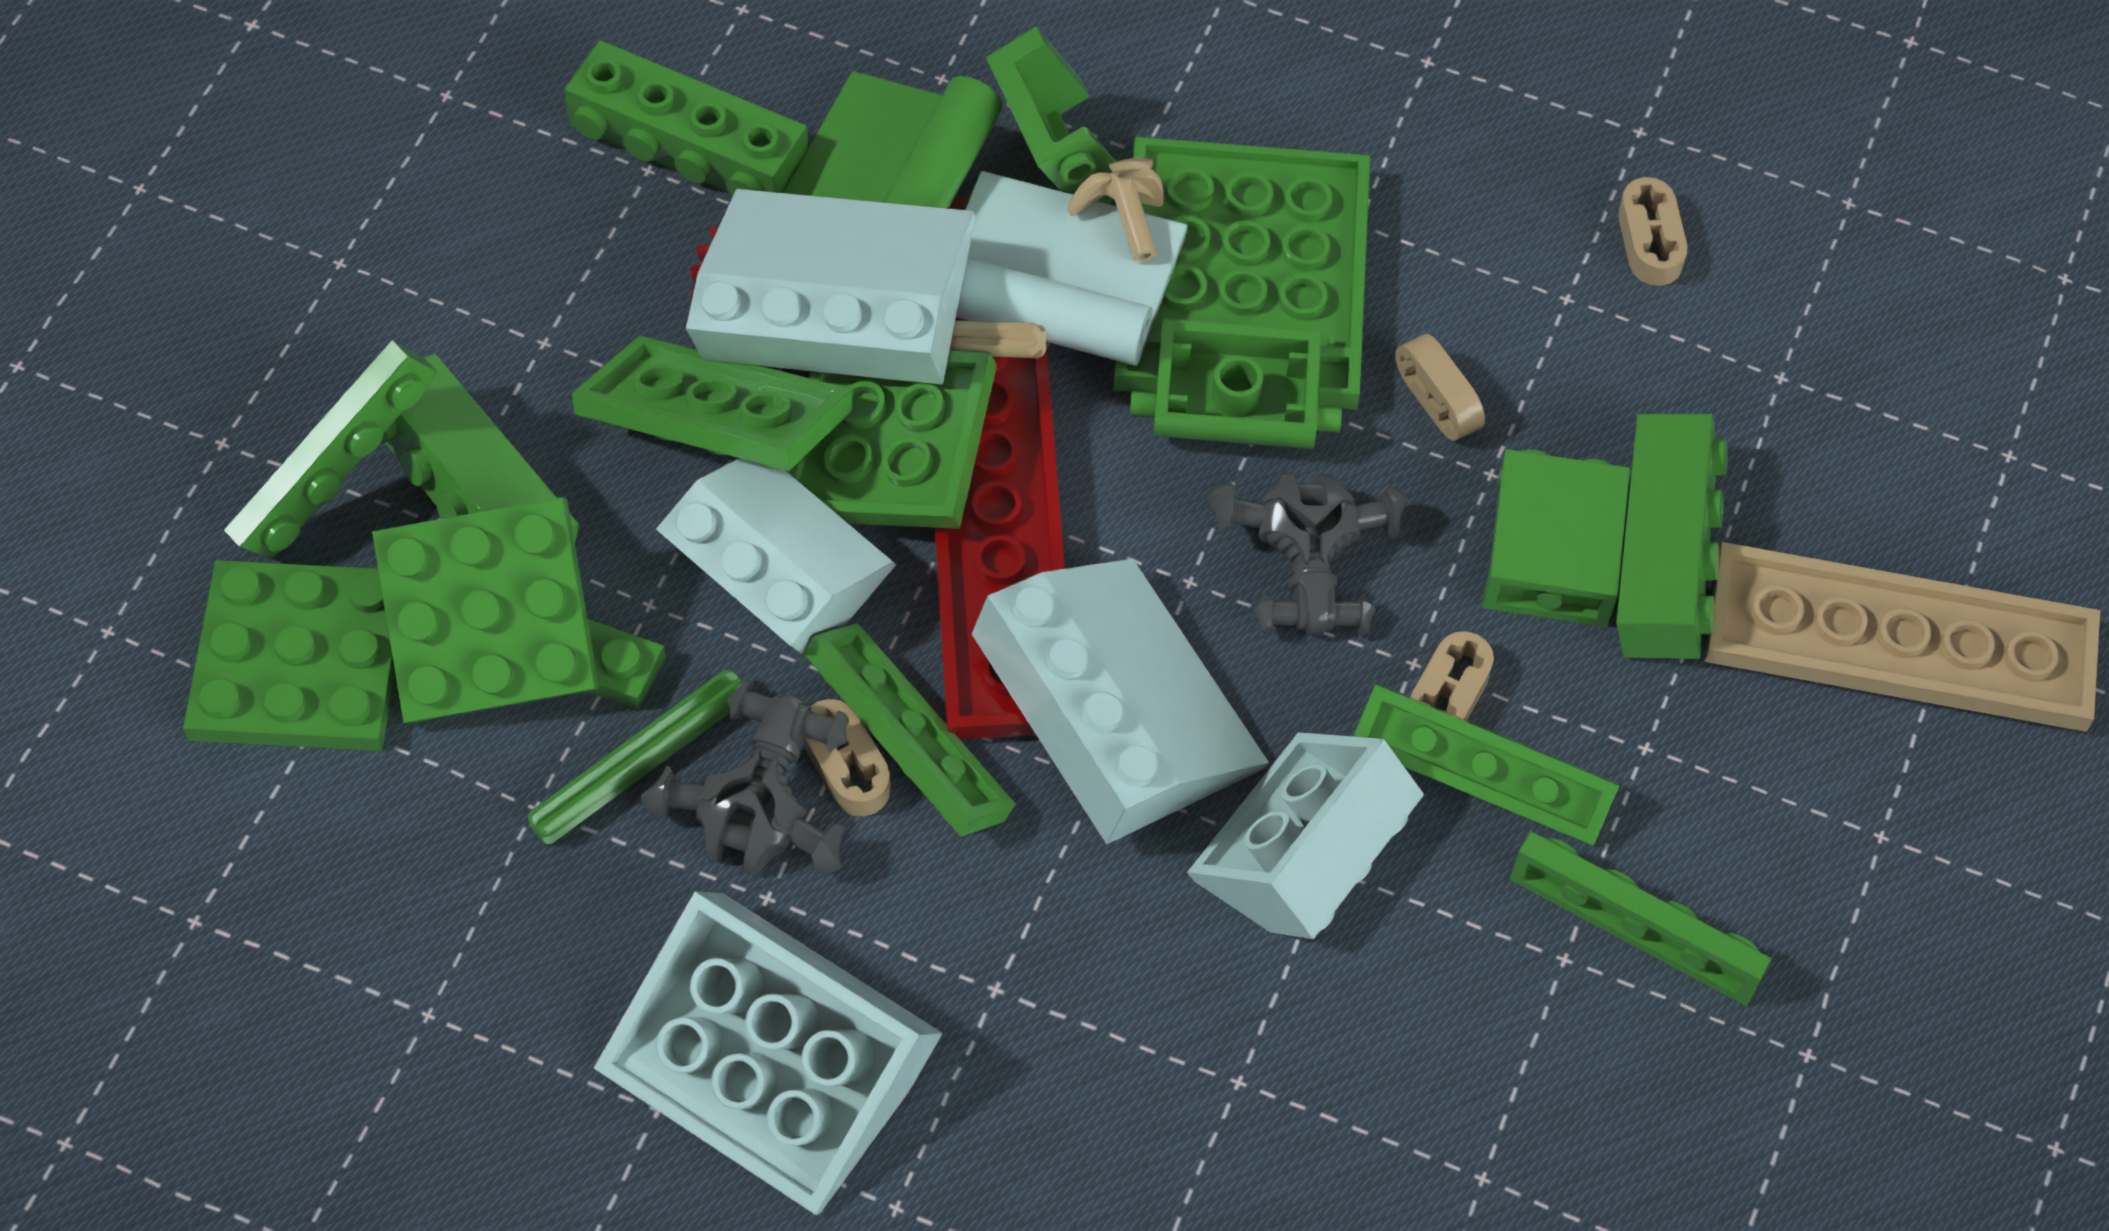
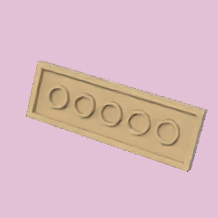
M1726 542L1721 543L1719 548L1718 580H1714L1712 593L1715 604L1714 632L1707 635L1704 662L2085 732L2088 731L2094 721L2100 610Z

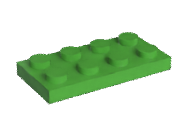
M640 335L572 392L575 415L601 421L607 426L624 427L654 435L660 440L677 441L707 449L716 455H729L760 463L769 469H782L790 471L853 410L852 393L849 388L763 366L703 360L698 350Z

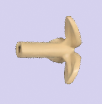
M1130 158L1114 162L1109 165L1112 173L1092 174L1080 185L1069 203L1068 213L1070 216H1074L1103 195L1115 199L1133 260L1135 262L1147 261L1155 257L1157 252L1141 203L1156 207L1163 205L1162 181L1150 169L1153 167V159Z

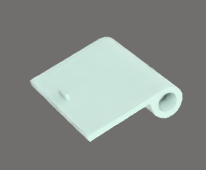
M981 171L966 208L968 211H974L975 221L956 318L967 321L1035 323L1046 328L1048 334L1046 342L1137 366L1144 352L1186 236L1187 224L1145 214L1157 254L1147 261L1135 262L1117 206L1095 201L1079 213L1070 216L1068 207L1073 197L1072 194Z

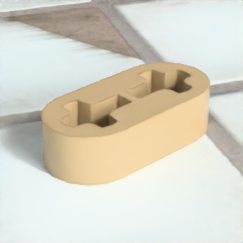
M1649 177L1635 179L1626 186L1618 210V218L1629 266L1633 274L1644 283L1656 286L1670 284L1679 277L1687 256V242L1676 196L1672 188L1661 180ZM1638 202H1647L1650 210H1656L1654 220H1648L1645 206L1638 204ZM1652 242L1657 243L1660 256L1668 258L1667 261H1658L1655 253H1649Z
M1423 334L1397 347L1396 362L1403 380L1440 431L1452 441L1458 440L1484 426L1485 414L1478 395L1433 336Z
M1463 631L1446 636L1438 645L1411 697L1435 707L1440 696L1449 700L1447 712L1468 720L1488 683L1494 661L1492 648L1485 639L1475 633ZM1463 655L1473 659V664L1465 669L1460 680L1451 678L1454 662L1461 660Z
M835 699L816 702L810 706L812 712L834 719L839 710L848 716L846 726L847 742L843 744L842 749L838 750L835 748L830 753L825 743L803 737L802 743L807 756L832 799L843 812L852 816L862 817L875 814L885 806L890 795V772L887 763L862 721L845 702ZM854 765L864 781L871 779L872 790L863 793L858 786L850 787L848 767Z

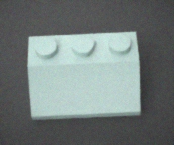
M741 458L698 479L656 528L673 545L801 654L805 651L813 635L844 627L896 566L891 559L787 471L769 469L760 463Z
M1298 732L1187 873L1194 882L1270 933L1314 939L1320 931L1330 924L1335 910L1355 884L1360 882L1369 873L1372 862L1391 837L1405 826L1408 815L1424 796V793L1384 739Z

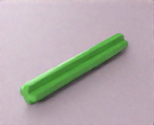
M730 669L721 671L528 813L527 818L533 832L545 844H552L728 715L730 708L727 698L737 691L742 680Z

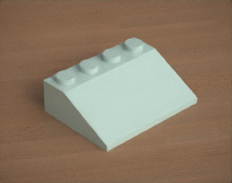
M736 189L698 271L686 330L703 360L943 385L975 221L974 211Z
M1133 559L1042 572L987 596L972 636L1106 844L1266 769L1269 764L1268 760Z
M694 892L594 1069L817 1215L822 1212L906 1097L943 1033L727 895L713 892Z

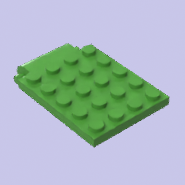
M1135 137L1133 158L1153 159V167L1150 169L1159 176L1163 185V205L1156 207L1141 203L1144 213L1187 224V233L1138 365L1135 366L1116 361L1113 391L1132 392L1130 416L1154 418L1153 436L1216 442L1314 449L1316 431L1340 433L1342 409L1357 410L1360 397L1370 155Z

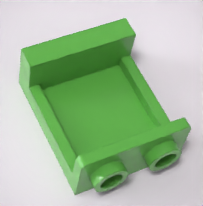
M1037 26L986 57L1037 166L1061 192L1074 195L1080 185L1092 174L1112 173L1109 165L1117 161L1087 127H1081L1073 133H1069L1061 114L1086 100L1090 95L1082 79ZM1103 195L1097 201L1110 204L1115 199Z
M1505 449L1497 482V491L1499 493L1490 568L1484 587L1482 608L1608 627L1618 596L1630 468L1611 465L1600 459L1576 460L1550 456L1543 451L1534 449L1523 451Z

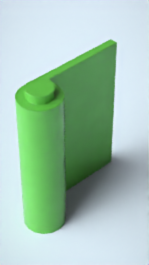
M852 71L783 193L948 209L1001 113L1003 102L991 87L967 76L953 77L943 95Z

